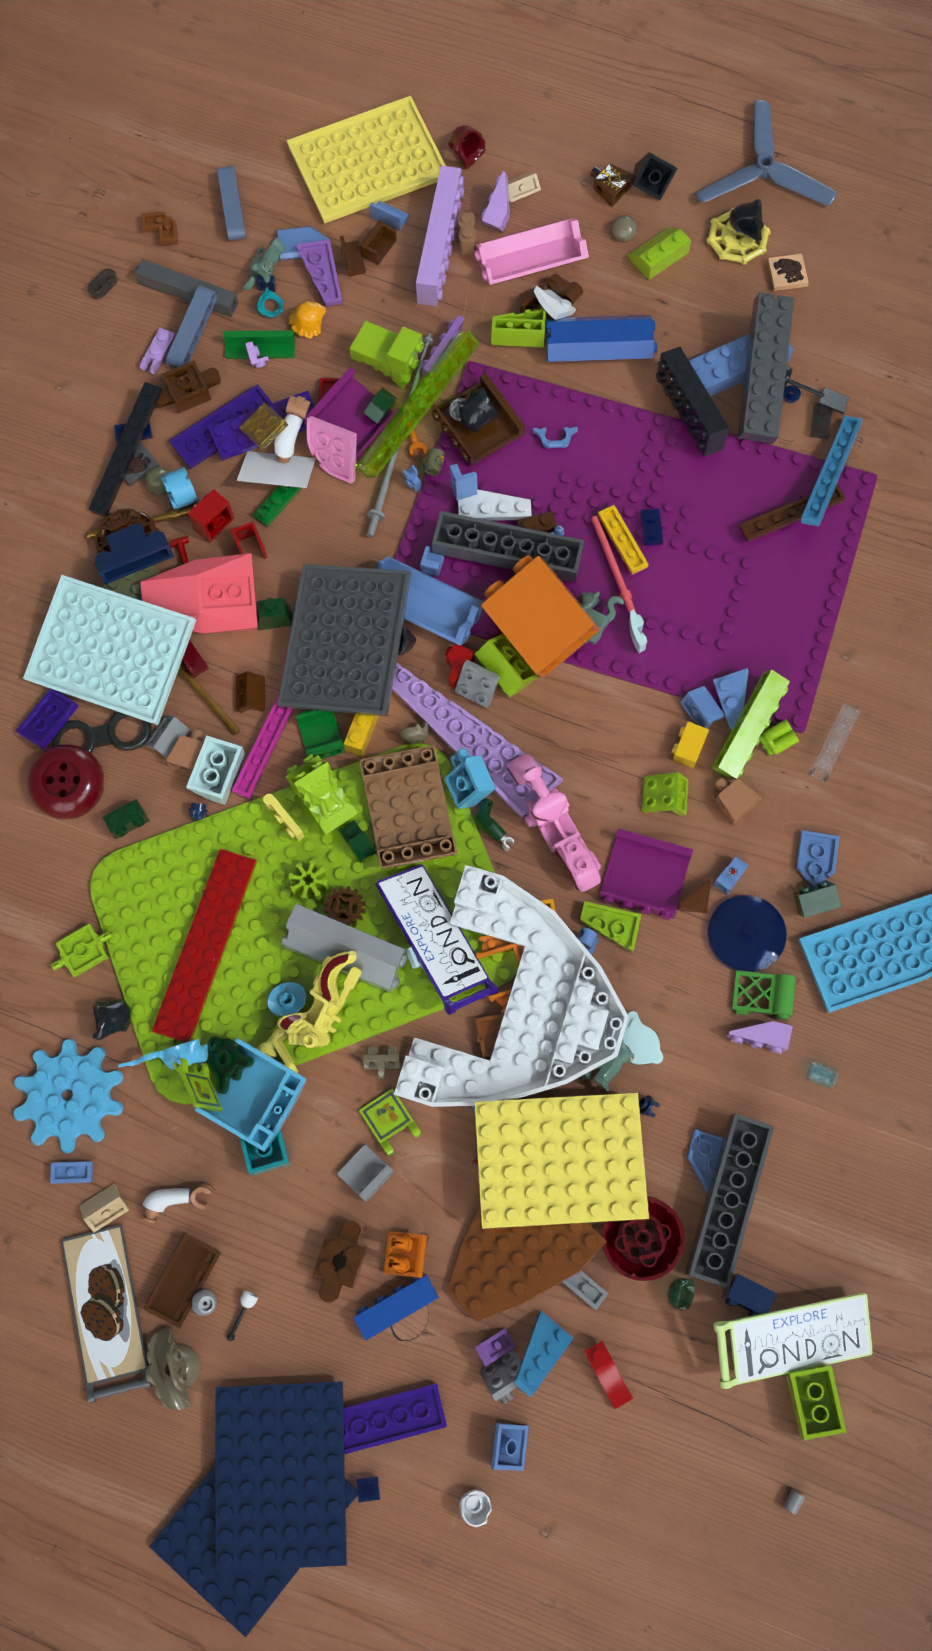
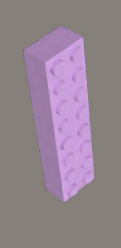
M441 166L416 280L417 304L438 307L439 300L443 298L442 285L446 283L445 270L448 271L449 269L448 256L452 254L451 242L455 240L456 232L454 228L458 226L457 213L461 211L462 203L460 199L464 197V176L461 175V168Z

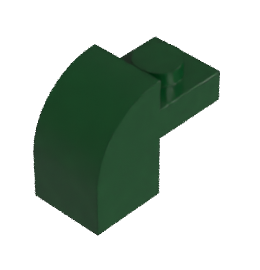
M382 387L363 413L378 424L382 422L388 411L395 406L397 398Z

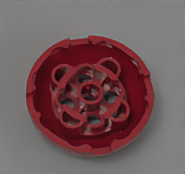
M71 744L57 745L45 750L33 762L28 775V791L32 801L43 813L56 819H76L87 814L97 805L104 790V772L97 758L86 749ZM66 763L68 767L65 771H62V765ZM76 776L80 777L78 784H74V777ZM50 777H53L54 782L52 784H47V780ZM61 790L67 791L65 797L59 795Z
M647 1196L649 1219L604 1222L601 1236L607 1241L602 1248L611 1266L623 1276L637 1281H651L668 1274L678 1263L685 1245L684 1229L676 1212L663 1201L651 1196ZM647 1221L653 1223L652 1230H647L645 1228V1223ZM627 1226L633 1228L632 1235H627L625 1233V1228ZM639 1235L645 1236V1242L642 1243L638 1240ZM652 1242L659 1244L657 1251H653L650 1248ZM632 1247L639 1249L637 1256L631 1255L630 1250Z

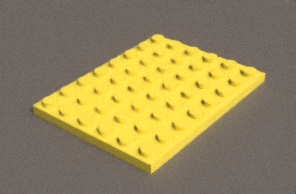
M411 96L287 140L289 150L324 224L370 207L371 203L385 202L438 182L441 166H446Z
M638 1093L482 1101L474 1103L482 1229L649 1219Z

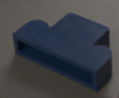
M137 523L109 534L107 540L111 552L104 551L99 553L95 558V563L106 585L173 558L174 555L162 531H153L147 537L141 523Z

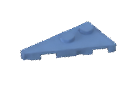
M748 668L713 680L730 731H732L744 709Z

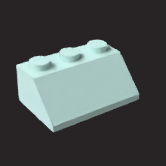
M206 735L186 788L207 800L226 805L245 755L243 747Z

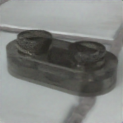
M102 270L89 283L87 290L90 297L101 299L116 285L118 278L114 270Z

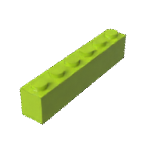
M773 670L763 672L711 769L729 780L737 779L743 774L745 763L753 755L752 750L761 741L763 730L771 722L770 717L777 711L781 697L788 691L789 680Z

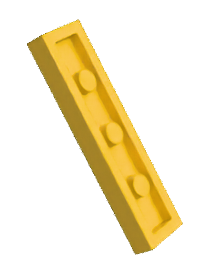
M615 505L598 512L600 521L631 575L648 568V562Z

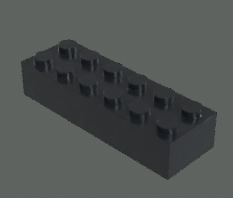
M681 347L662 352L658 362L656 379L663 386L665 395L669 396L672 401L674 410H677L680 420L686 425L690 437H693L696 442L697 449L702 452L704 457L722 451L727 439L729 426Z

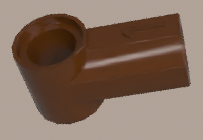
M553 274L547 282V288L558 294L562 299L570 301L572 305L583 294V289L578 283H570L558 274Z

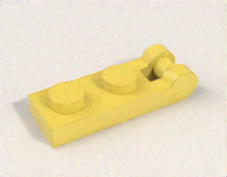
M266 794L263 798L266 808L276 813L274 817L280 824L284 823L286 825L285 831L291 838L295 837L298 842L303 839L304 834L277 799L272 794Z

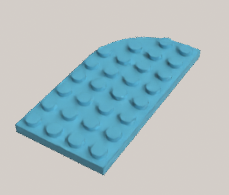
M932 894L805 936L798 940L827 1013L919 983L932 976Z

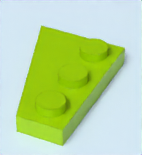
M584 901L580 922L633 953L642 914Z

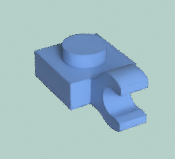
M412 465L411 468L403 471V475L405 476L404 482L409 489L412 488L416 493L421 489V480L417 476L418 470Z

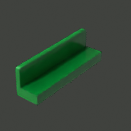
M293 330L223 331L226 359H249L245 346L249 342H253V345L258 347L260 356H257V359L267 356L268 359L295 358V336Z

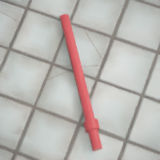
M593 516L591 521L620 590L619 595L624 600L630 614V611L633 609L636 611L631 600V592L626 588L598 516Z

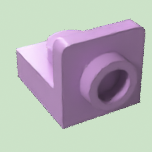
M253 342L246 343L245 346L251 366H256V368L266 366V362H269L268 356L257 359V356H260L257 345L254 346Z

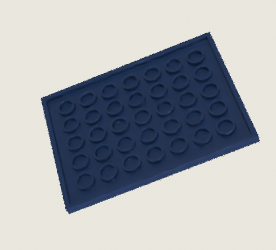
M343 1381L215 1387L216 1572L347 1566Z
M215 1466L149 1546L245 1638L300 1569L285 1568L216 1572ZM345 1479L347 1509L360 1491Z

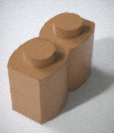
M472 212L460 213L458 217L460 253L462 255H474V250H476L475 216Z

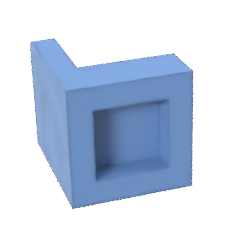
M426 546L420 564L421 572L439 577L444 556L430 553V547Z

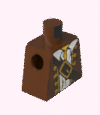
M608 164L603 170L595 166L591 171L590 175L595 178V192L611 207L632 187L633 174L613 164Z

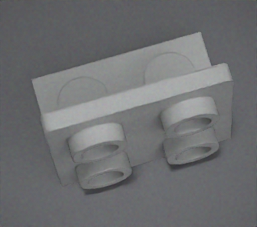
M364 1145L338 1172V1176L367 1202L392 1176L394 1171L367 1145Z

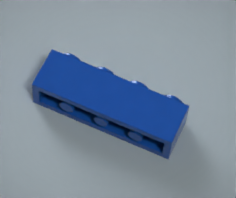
M428 1275L422 1276V1278L414 1277L411 1279L412 1284L407 1287L404 1284L393 1290L394 1294L387 1298L386 1295H383L374 1301L376 1305L368 1308L366 1305L356 1311L357 1316L354 1317V1320L365 1341L439 1298Z

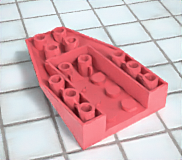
M251 553L193 560L140 582L142 601L195 618L196 623L192 632L208 634L258 629Z

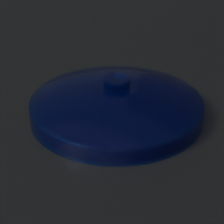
M739 895L724 901L717 907L710 918L707 937L711 951L724 966L734 971L759 972L771 966L780 957L786 944L787 931L781 914L771 903L760 897Z

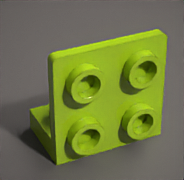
M679 772L645 776L642 812L673 811L679 816H686L688 779Z

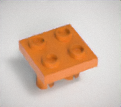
M389 1231L383 1273L422 1278L427 1235Z

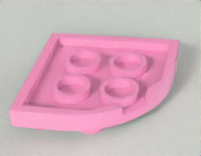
M310 416L307 418V442L311 454H315L320 462L319 466L328 474L352 484L355 481L357 433Z

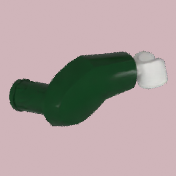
M484 798L481 801L479 813L474 816V822L497 842L501 840L502 849L509 851L510 847L506 845V842L513 846L514 839L505 837L506 832L490 817L493 801Z

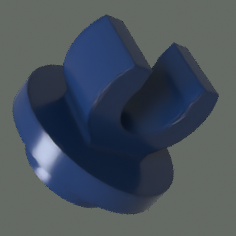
M650 1095L642 1097L639 1100L640 1114L655 1117L656 1115L651 1112L652 1106L660 1107V1104L655 1102Z

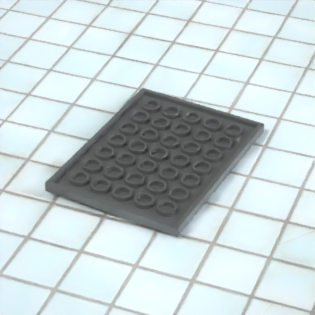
M303 564L278 699L279 707L388 716L411 579L410 571Z

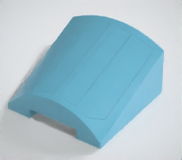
M236 1038L235 1042L240 1044L244 1054L254 1059L253 1066L243 1070L239 1081L230 1079L229 1090L226 1094H219L215 1089L223 1108L221 1112L197 1107L194 1110L265 1152L291 1113L307 1079L246 1041Z

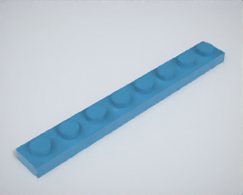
M844 416L803 512L801 523L820 526L861 428V418Z

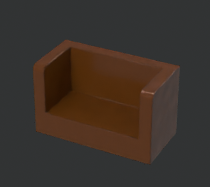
M378 221L360 245L362 257L379 265L397 241L396 230Z

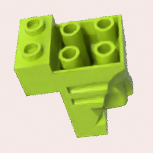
M365 321L350 347L351 359L359 363L364 362L372 366L376 371L380 370L383 372L384 376H390L392 381L400 389H403L405 384L409 383L413 369L416 370L419 365L418 352H422L424 342L422 334L404 326L399 334Z
M310 754L303 759L304 763L297 767L295 764L286 770L288 773L284 776L296 795H299L322 833L326 835L358 813L343 792L342 787L336 783L338 780L331 775L332 770L328 762H323L319 755L313 756Z

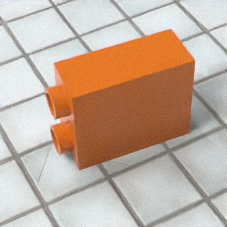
M526 556L513 567L516 575L506 584L499 580L485 591L484 595L487 600L481 606L532 670L544 678L601 629L540 556H537L535 559H532L531 556Z

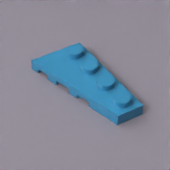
M540 1311L537 1315L536 1324L532 1329L524 1358L520 1363L514 1380V1384L529 1397L535 1393L573 1340L571 1335L543 1311Z

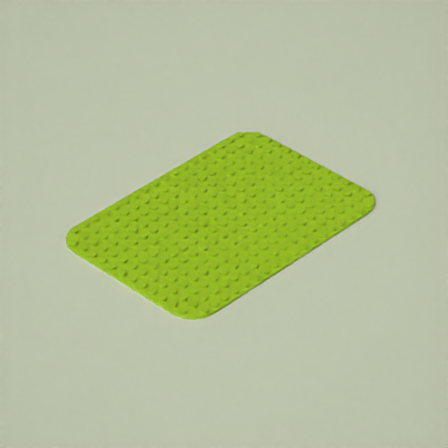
M422 743L406 744L372 757L431 745ZM435 748L457 849L456 855L381 870L360 761L331 772V775L338 780L336 783L342 787L343 792L358 814L326 835L322 833L299 795H296L290 786L271 794L302 830L304 838L299 842L295 837L291 838L285 831L287 827L284 823L280 824L274 817L276 813L266 808L263 796L208 816L202 820L118 849L101 860L94 869L91 878V899L102 932L105 933L110 930L113 935L112 938L106 941L124 999L131 1008V1020L143 1056L184 1043L153 1033L152 1029L220 849L256 859L257 864L192 1040L200 1039L201 1046L208 1044L209 1039L213 1036L233 1040L239 1038L256 1048L263 1042H266L278 1028L277 1021L281 1018L270 1011L268 997L271 991L282 983L295 982L304 988L307 999L304 1007L298 1013H305L312 1007L314 996L310 994V991L315 986L313 982L316 976L320 974L323 968L322 964L285 949L282 946L283 937L288 932L286 928L287 921L295 904L327 916L328 914L324 913L323 910L328 908L324 905V901H329L327 894L333 895V889L337 892L340 891V886L344 890L350 886L352 892L357 889V896L362 894L363 899L361 901L366 902V906L362 907L366 910V913L360 914L363 920L357 919V926L351 923L350 927L403 948L406 952L411 946L375 885L377 881L423 865L453 915L455 909L454 901L465 865L495 873L469 807L457 809L444 780L446 774L453 769L444 753ZM353 820L366 833L376 850V853L361 863L339 833L341 828ZM309 861H315L317 865L315 872L319 871L321 867H324L328 877H324L321 880L328 881L329 890L317 888L323 898L317 901L314 893L310 892L309 903H305L301 899L303 891L297 894V897L292 893L290 887L295 886L296 883L291 884L289 874L301 876L295 865L301 862L304 871L308 872ZM312 879L305 881L306 885H310V882L313 883ZM336 900L334 901V903H333V905H332V910H333L334 907H336V903H337ZM341 902L342 909L344 908L349 913L348 906L343 905ZM356 905L357 907H355L353 910L354 915L357 912L358 905ZM460 928L474 953H481L483 941H479V937L486 935ZM514 949L478 959L497 988L510 982L517 974L519 968ZM407 956L404 967H400L398 970L399 985L391 993L358 980L355 988L350 991L345 1003L337 1013V1016L341 1018V1023L337 1021L332 1023V1027L337 1029V1031L334 1033L328 1032L330 1043L327 1046L307 1048L302 1045L288 1044V1037L283 1041V1044L294 1060L293 1064L297 1066L444 1009V1004L422 966L413 969ZM339 972L336 981L339 995H341L344 989V982L348 976L342 972ZM480 984L449 999L452 1002L458 1001L485 989V984ZM208 1053V1062H210L211 1053ZM279 1053L278 1057L272 1056L275 1060L285 1064ZM159 1057L145 1061L150 1078L159 1093L172 1102L185 1105L192 1104L179 1072L168 1068ZM201 1063L189 1065L188 1072L195 1073L194 1068L196 1067L202 1070ZM209 1069L210 1080L214 1089H216V1078Z

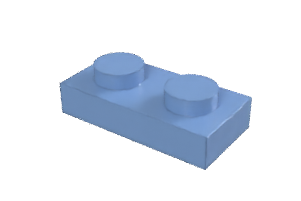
M93 1162L51 1163L50 1183H93Z

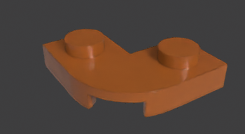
M165 212L141 213L143 232L159 231L161 245L178 244L175 220L167 216Z

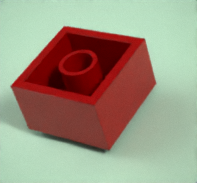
M215 489L205 494L202 501L194 505L188 513L194 530L209 543L235 519L230 502Z

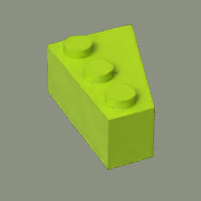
M541 307L540 310L531 311L528 309L525 310V313L516 315L513 312L493 316L491 345L544 348L546 310Z

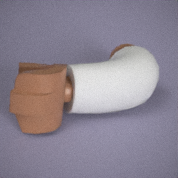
M291 396L286 407L287 416L277 432L274 450L278 455V461L281 463H288L290 457L294 454L296 437L310 406V401H307L304 397Z
M200 1183L193 1191L190 1188L156 1190L150 1193L143 1202L146 1214L142 1216V1220L156 1223L157 1219L155 1217H158L160 1212H164L166 1207L189 1203L190 1201L195 1207L205 1210L207 1203L199 1200L197 1193L205 1192L209 1195L215 1191V1188L208 1183Z

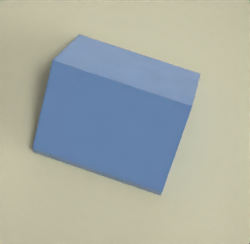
M496 1421L491 1469L524 1471L529 1426Z

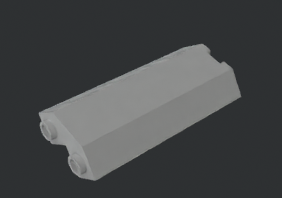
M295 904L287 921L286 928L288 932L282 940V946L285 949L323 964L327 956L333 957L338 953L355 951L357 955L356 961L342 968L340 972L348 975L351 968L358 967L362 970L359 980L389 993L393 989H397L400 982L398 970L400 967H404L407 960L405 949Z

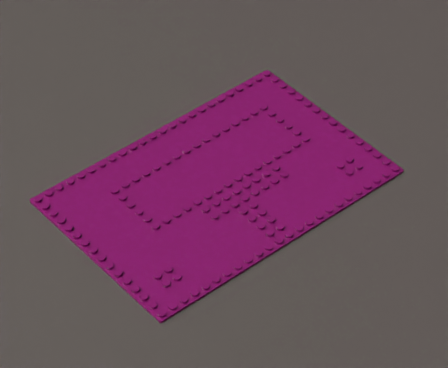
M469 361L455 396L480 383V376L487 373L524 423L525 435L470 466L467 461L465 462L462 459L459 449L453 447L449 435H445L442 431L436 449H440L445 453L442 469L437 476L426 473L395 560L421 572L420 564L426 546H429L430 553H433L432 541L440 511L459 515L458 501L451 488L450 466L457 464L461 475L476 472L477 490L530 499L531 516L552 511L557 526L564 528V536L584 540L576 583L561 581L580 604L581 593L591 592L595 594L599 591L598 598L600 601L593 610L607 615V601L613 596L620 597V590L591 518L598 516V512L615 505L649 564L648 568L631 575L600 521L626 588L631 592V600L635 607V612L640 614L644 621L642 632L647 639L646 648L641 653H638L630 635V614L625 603L623 605L614 603L616 615L609 622L595 645H592L591 642L583 644L563 663L684 698L688 692L705 686L721 710L723 709L713 684L714 679L748 668L745 707L763 672L773 670L790 682L787 686V693L779 701V708L770 717V724L777 725L786 719L793 731L804 733L870 506L877 475L844 466L838 480V485L846 497L845 502L826 509L819 527L801 523L800 520L755 540L746 542L739 529V525L811 495L826 460L763 442L738 439V435L728 433L722 451L704 457L702 452L697 449L693 437H690L686 425L680 419ZM545 427L547 429L546 439L556 441L566 438L564 433L565 427L578 428L577 432L572 435L570 443L566 448H545L539 436L533 433V428L542 429ZM517 520L493 521L518 527ZM444 556L439 577L429 576L485 602L487 600L484 595L485 591L499 580L506 584L512 578L511 576L514 574V571ZM484 609L478 622L470 630V635L486 640L503 634Z

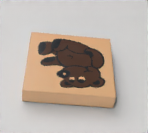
M802 254L768 258L767 264L774 291L808 287L809 282Z

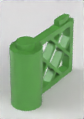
M736 971L732 1010H735L737 1015L748 1016V1012L774 1015L778 1020H788V1017L793 1016L796 977L787 974L773 975ZM740 976L749 977L753 983L744 989L739 983ZM762 979H772L771 987L766 991H763L758 985V982ZM755 985L762 994L753 1000L747 991ZM743 994L751 1001L745 1007L737 1006V999ZM765 996L769 1001V1009H762L755 1002Z

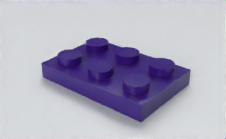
M50 688L17 728L16 732L44 750L79 706L76 702Z

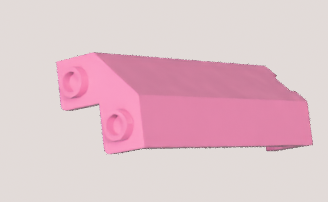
M575 218L476 244V250H474L475 258L479 261L482 269L483 280L490 285L589 257L586 240L581 238L579 223Z

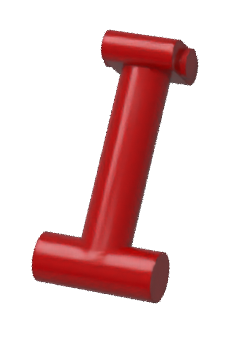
M188 536L170 540L171 547L177 546L182 565L189 562L184 544L189 543Z

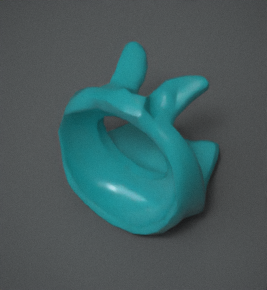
M266 288L260 296L256 308L262 316L275 318L283 313L285 300H282L280 296ZM268 299L275 300L278 304L277 310L273 312L266 310L264 307L265 301Z

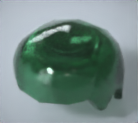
M677 1278L670 1284L667 1297L672 1308L680 1311L690 1308L695 1295V1284L693 1280L686 1278Z

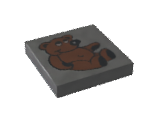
M141 441L124 477L129 486L143 479L149 469L159 467V464Z

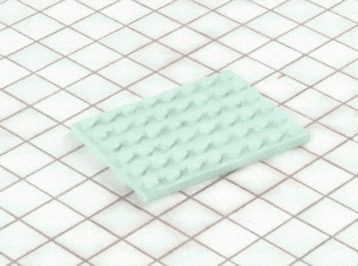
M61 575L23 679L158 725L196 619Z

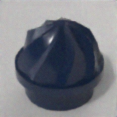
M191 803V808L188 809L190 817L196 821L205 818L208 812L206 810L207 804Z

